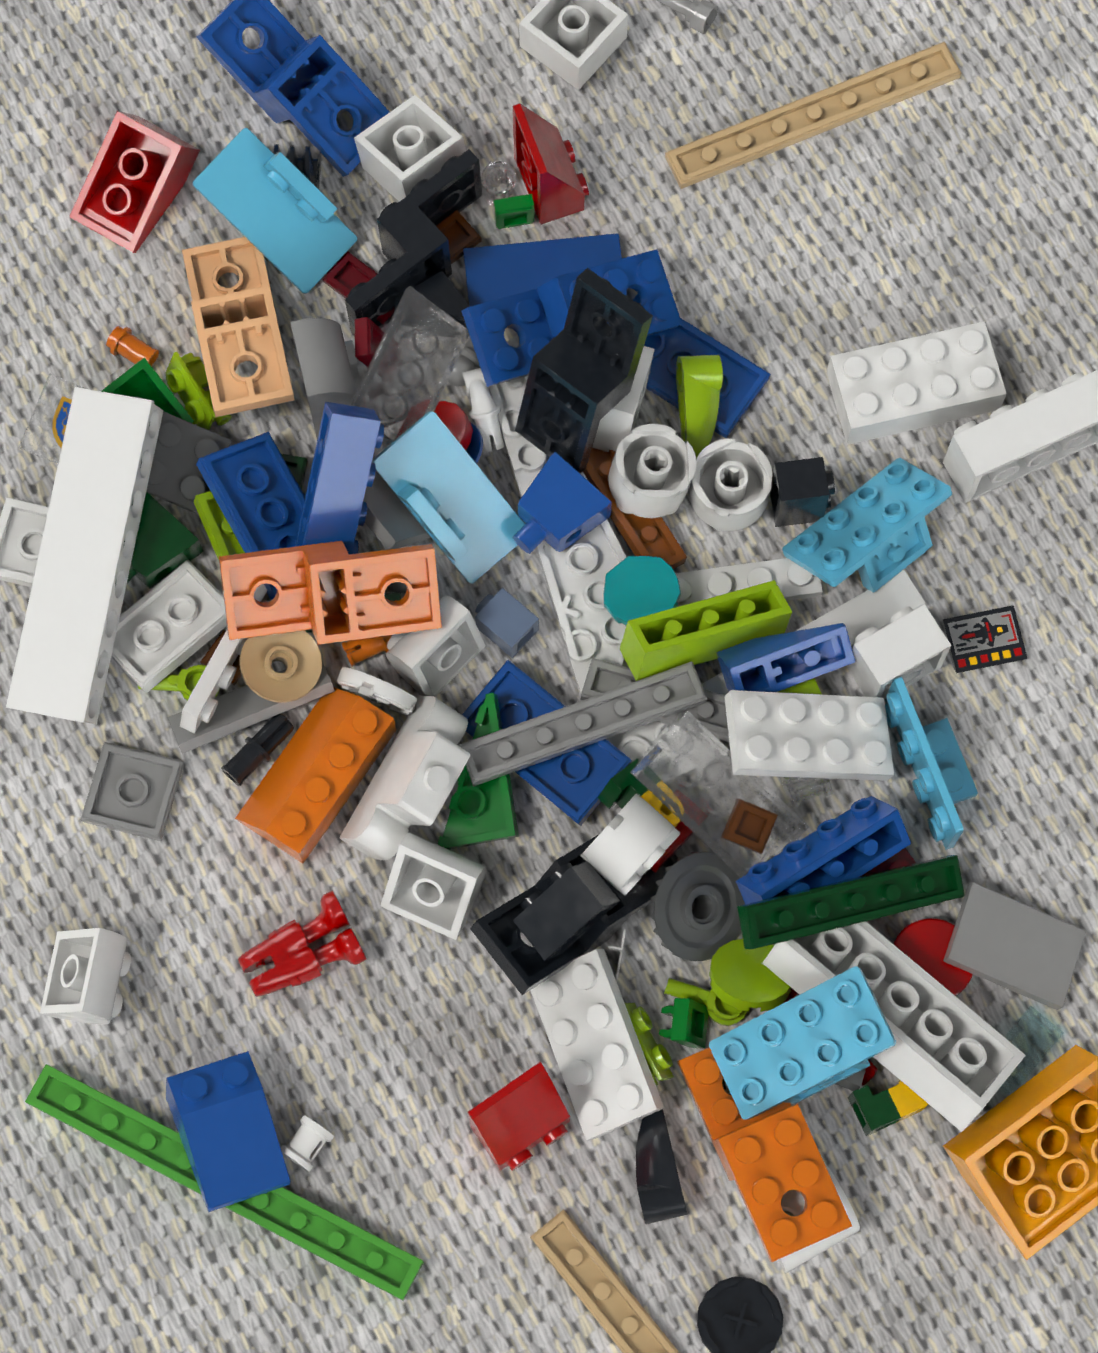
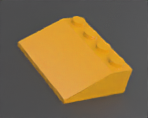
M1078 1045L1072 1047L965 1128L963 1132H960L943 1145L963 1179L1026 1260L1098 1206V1056Z

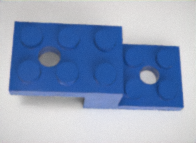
M232 0L196 36L275 123L290 119L343 177L348 176L361 162L354 137L390 113L321 35L305 40L270 0ZM246 28H252L259 34L260 43L257 49H249L243 43L242 34ZM340 110L348 111L353 118V126L348 132L341 130L337 125L336 117Z
M657 249L589 267L591 271L601 278L608 280L613 287L626 295L628 288L638 293L640 304L653 315L647 336L682 325ZM585 269L557 276L536 289L467 307L461 311L487 387L529 375L533 356L564 329L577 276ZM506 328L513 329L518 334L519 345L517 348L510 346L504 338Z

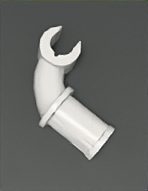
M481 368L462 372L466 385L465 392L467 397L471 398L472 404L469 416L471 419H474L475 425L483 438L482 452H492L490 435L496 450L503 448L505 442L498 418V413L501 412L499 405H495L490 395L489 387L486 386Z

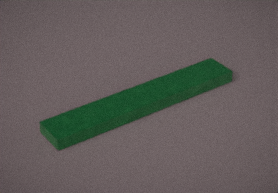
M948 855L737 906L744 948L756 949L965 897L958 855Z

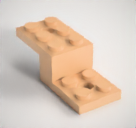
M245 237L182 250L192 297L191 305L215 417L294 401L295 398L263 254ZM225 273H234L239 276L238 283L231 288L220 286L218 280ZM244 361L254 362L258 366L257 371L250 377H241L235 372L240 363Z

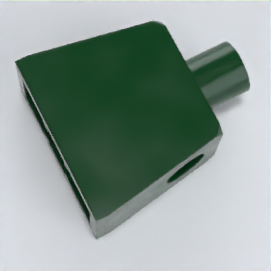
M146 491L127 583L134 576H137L151 589L187 559L191 561L199 556L203 549L199 539Z

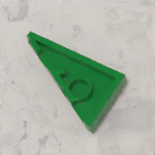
M485 694V701L479 707L475 720L477 726L472 740L502 730L497 694ZM464 766L457 779L458 788L452 795L448 808L451 809L443 836L439 837L438 845L446 849H454L519 837L510 774L473 787L466 766Z

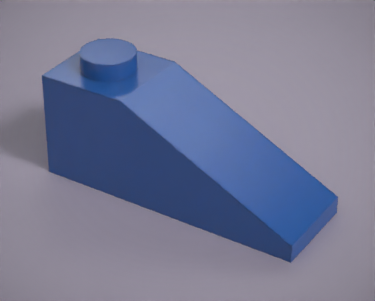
M844 623L754 638L716 652L728 691L778 692L856 662Z

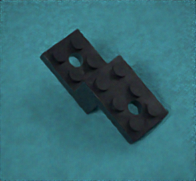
M470 149L460 156H453L448 159L442 166L441 171L429 180L423 179L412 188L408 196L398 203L393 202L386 206L379 218H377L382 253L389 261L381 267L379 274L367 283L361 282L353 287L345 299L350 329L354 337V319L368 317L381 329L383 324L376 319L395 307L396 297L440 271H443L447 277L452 275L449 242L436 225L454 211L458 210L460 213L482 196L479 159ZM394 313L388 318L385 325L394 319Z
M589 268L585 269L577 276L564 329L533 356L515 431L549 457L556 452L581 474L587 468L600 420L631 391L653 315L646 311L641 304L634 302L613 287L608 280L601 278Z
M597 836L555 860L533 887L476 920L470 930L520 994L524 995L563 970L574 959L593 951L607 942L631 915L652 903L651 897L656 895L659 887L655 881L663 879L666 874L665 867L673 866L677 862L676 854L674 853L656 873L651 868L647 870L625 896L601 876L620 902L565 952L544 961L534 947L523 942L520 935L522 932L513 920L524 911L521 904L526 898L537 890L541 889L544 892L553 884L550 877L559 868L567 863L575 866L587 862L580 855Z

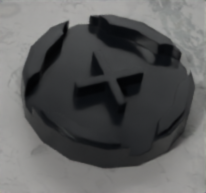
M735 1276L719 1281L705 1293L698 1307L697 1329L702 1343L710 1353H770L775 1349L782 1334L783 1313L778 1298L768 1286L752 1278Z

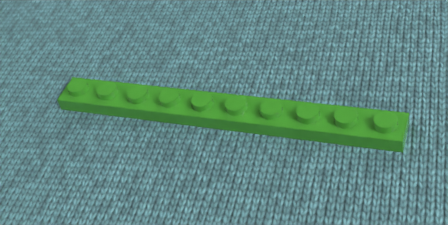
M47 1064L44 1066L25 1100L27 1104L202 1195L178 1132ZM283 1187L225 1207L402 1301L405 1300L424 1263L423 1260Z

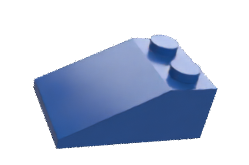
M249 1051L166 1078V1100L208 1213L290 1185L291 1181L264 1090Z

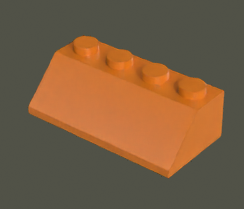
M335 687L334 692L324 695L318 700L235 817L237 821L301 863L306 861L397 730L392 716L361 696Z

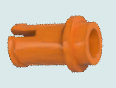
M117 326L111 332L106 342V346L110 348L111 354L114 356L120 354L134 364L145 358L152 366L159 356V350L152 348L132 335V330L128 327L123 329Z
M392 635L349 640L341 644L353 667L357 663L383 651L387 653L389 651L387 644Z

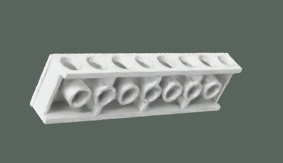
M78 387L74 388L6 708L97 725L163 410L156 406L152 400Z

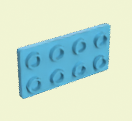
M248 128L242 129L192 182L193 187L304 294L308 293L357 241V236L334 214L338 208L281 152L273 154Z
M427 412L372 460V463H375L378 474L470 584L475 583L517 546L513 536L525 525L524 522L435 412Z
M897 458L826 513L824 517L817 520L782 548L783 554L786 558L832 587H836L858 570L863 586L874 593L933 546L925 516L952 495L951 487L904 459Z
M899 677L893 679L885 698L887 725L889 728L896 727L901 742L897 743L900 758L905 766L911 764L917 778L912 781L915 795L920 804L926 802L932 815L931 818H928V826L932 837L936 842L942 840L945 850H948L955 846L964 831L954 804L975 797L978 792L948 718L922 726L903 678Z
M854 966L709 1042V1047L741 1117L744 1120H750L783 1102L796 1104L871 1066L868 1059L895 1046L896 1040L862 969Z

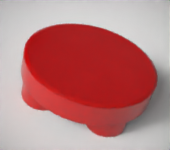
M930 918L918 920L905 927L896 937L893 944L953 995L958 996L966 988L973 974L943 961L955 925L941 919Z

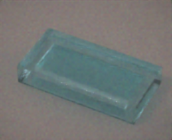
M1031 1005L1005 1035L1008 1041L1026 1055L999 1088L1007 1097L1021 1086L1064 1033Z

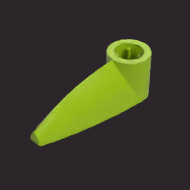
M719 355L678 356L676 362L681 438L685 443L688 441L693 447L696 459L699 453L710 444L716 426L720 389L723 382V368Z

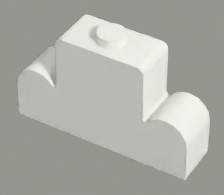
M419 696L412 714L407 716L342 832L340 839L373 859L389 860L397 853L400 843L408 834L410 825H432L470 757L469 752L457 745L467 729L468 719L434 696Z

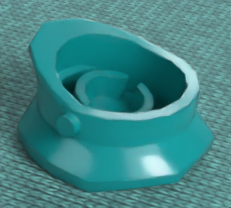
M628 556L606 574L603 592L604 607L618 624L622 623L626 626L629 620L678 607V601L681 597L679 580L673 568L661 557Z

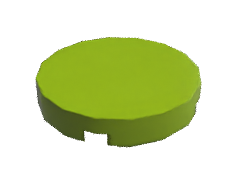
M743 939L732 940L719 947L712 957L709 972L712 990L724 1003L738 1010L749 1012L750 1008H761L760 1012L769 1011L783 1004L791 993L792 988L763 964V961L774 945L756 949H745Z

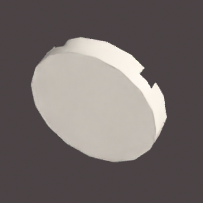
M342 667L337 678L338 684L342 685V688L348 692L361 696L369 702L373 699L377 703L381 702L386 705L391 703L389 710L397 713L412 714L417 702V698L408 692L355 669Z

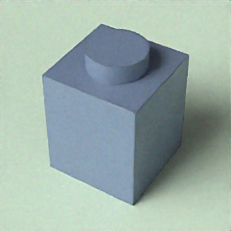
M503 587L495 596L491 593L488 594L475 609L477 613L475 622L478 630L511 658L539 630V618Z

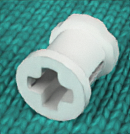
M304 1115L300 1120L302 1125L289 1144L281 1146V1151L284 1156L310 1173L314 1168L312 1161L324 1144L332 1141L334 1135Z

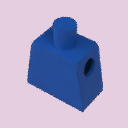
M554 452L519 500L518 516L526 524L513 536V539L528 554L543 540L556 551L561 552L611 516L612 502L561 456Z

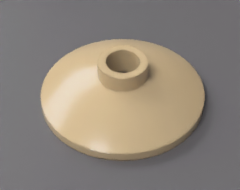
M305 630L250 637L246 639L240 653V670L246 684L258 696L272 702L286 703L304 697L315 687L322 671V657L317 643ZM275 661L283 662L286 666V671L282 673L274 671L272 663Z

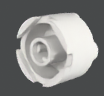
M645 424L633 429L619 443L608 475L609 488L619 510L644 518L663 517L677 511L688 492L696 471V456L693 447L688 441L685 443L677 436V431L661 424Z
M721 439L706 446L696 459V471L689 488L690 502L697 516L718 531L740 530L755 523L764 513L769 501L772 487V468L770 462L757 446L751 443L737 442L736 439Z
M636 793L580 856L625 896L641 879V876L665 853V850L680 835V832Z

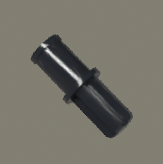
M278 714L273 716L253 738L247 737L245 739L246 744L226 765L221 767L224 774L237 786H241L264 760L266 762L271 760L269 755L293 732L294 727L284 715Z

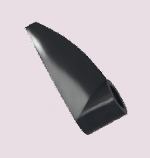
M663 1109L642 1119L636 1145L637 1191L645 1224L688 1215Z

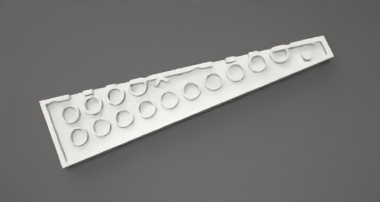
M515 338L507 342L512 347H518ZM528 376L489 387L490 395L495 405H499L501 412L498 413L500 428L521 497L550 458L515 431ZM582 472L581 475L587 480L586 476ZM605 520L561 552L556 551L545 540L536 547L580 696L592 658L629 668L620 651L626 626L622 623L618 624L604 607L603 592L606 574L626 558L608 520ZM657 721L606 739L632 761L638 758L664 786L726 758V752L719 739ZM615 804L614 809L619 808V806Z

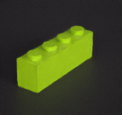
M773 580L629 620L621 642L620 651L635 680L639 681L689 662L697 665L718 659L716 652L754 638L785 633L792 610L777 583Z

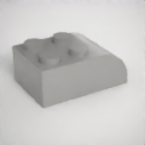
M309 318L292 321L290 324L314 429L318 439L325 401L367 408L362 379L358 371L353 341L344 342L342 329L338 322L326 318Z

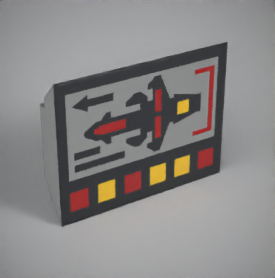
M1014 605L943 619V629L946 638L951 644L949 653L956 673L1028 659Z

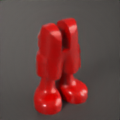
M333 890L321 897V912L310 923L302 927L299 922L297 923L293 920L279 929H275L268 935V939L252 947L237 959L244 973L252 972L271 962L275 964L274 968L256 976L249 982L255 997L276 992L290 985L292 987L302 985L321 976V971H323L321 966L334 961L346 960L350 964L358 965L367 960L352 928L339 933L334 940L315 950L309 948L311 942L351 926Z

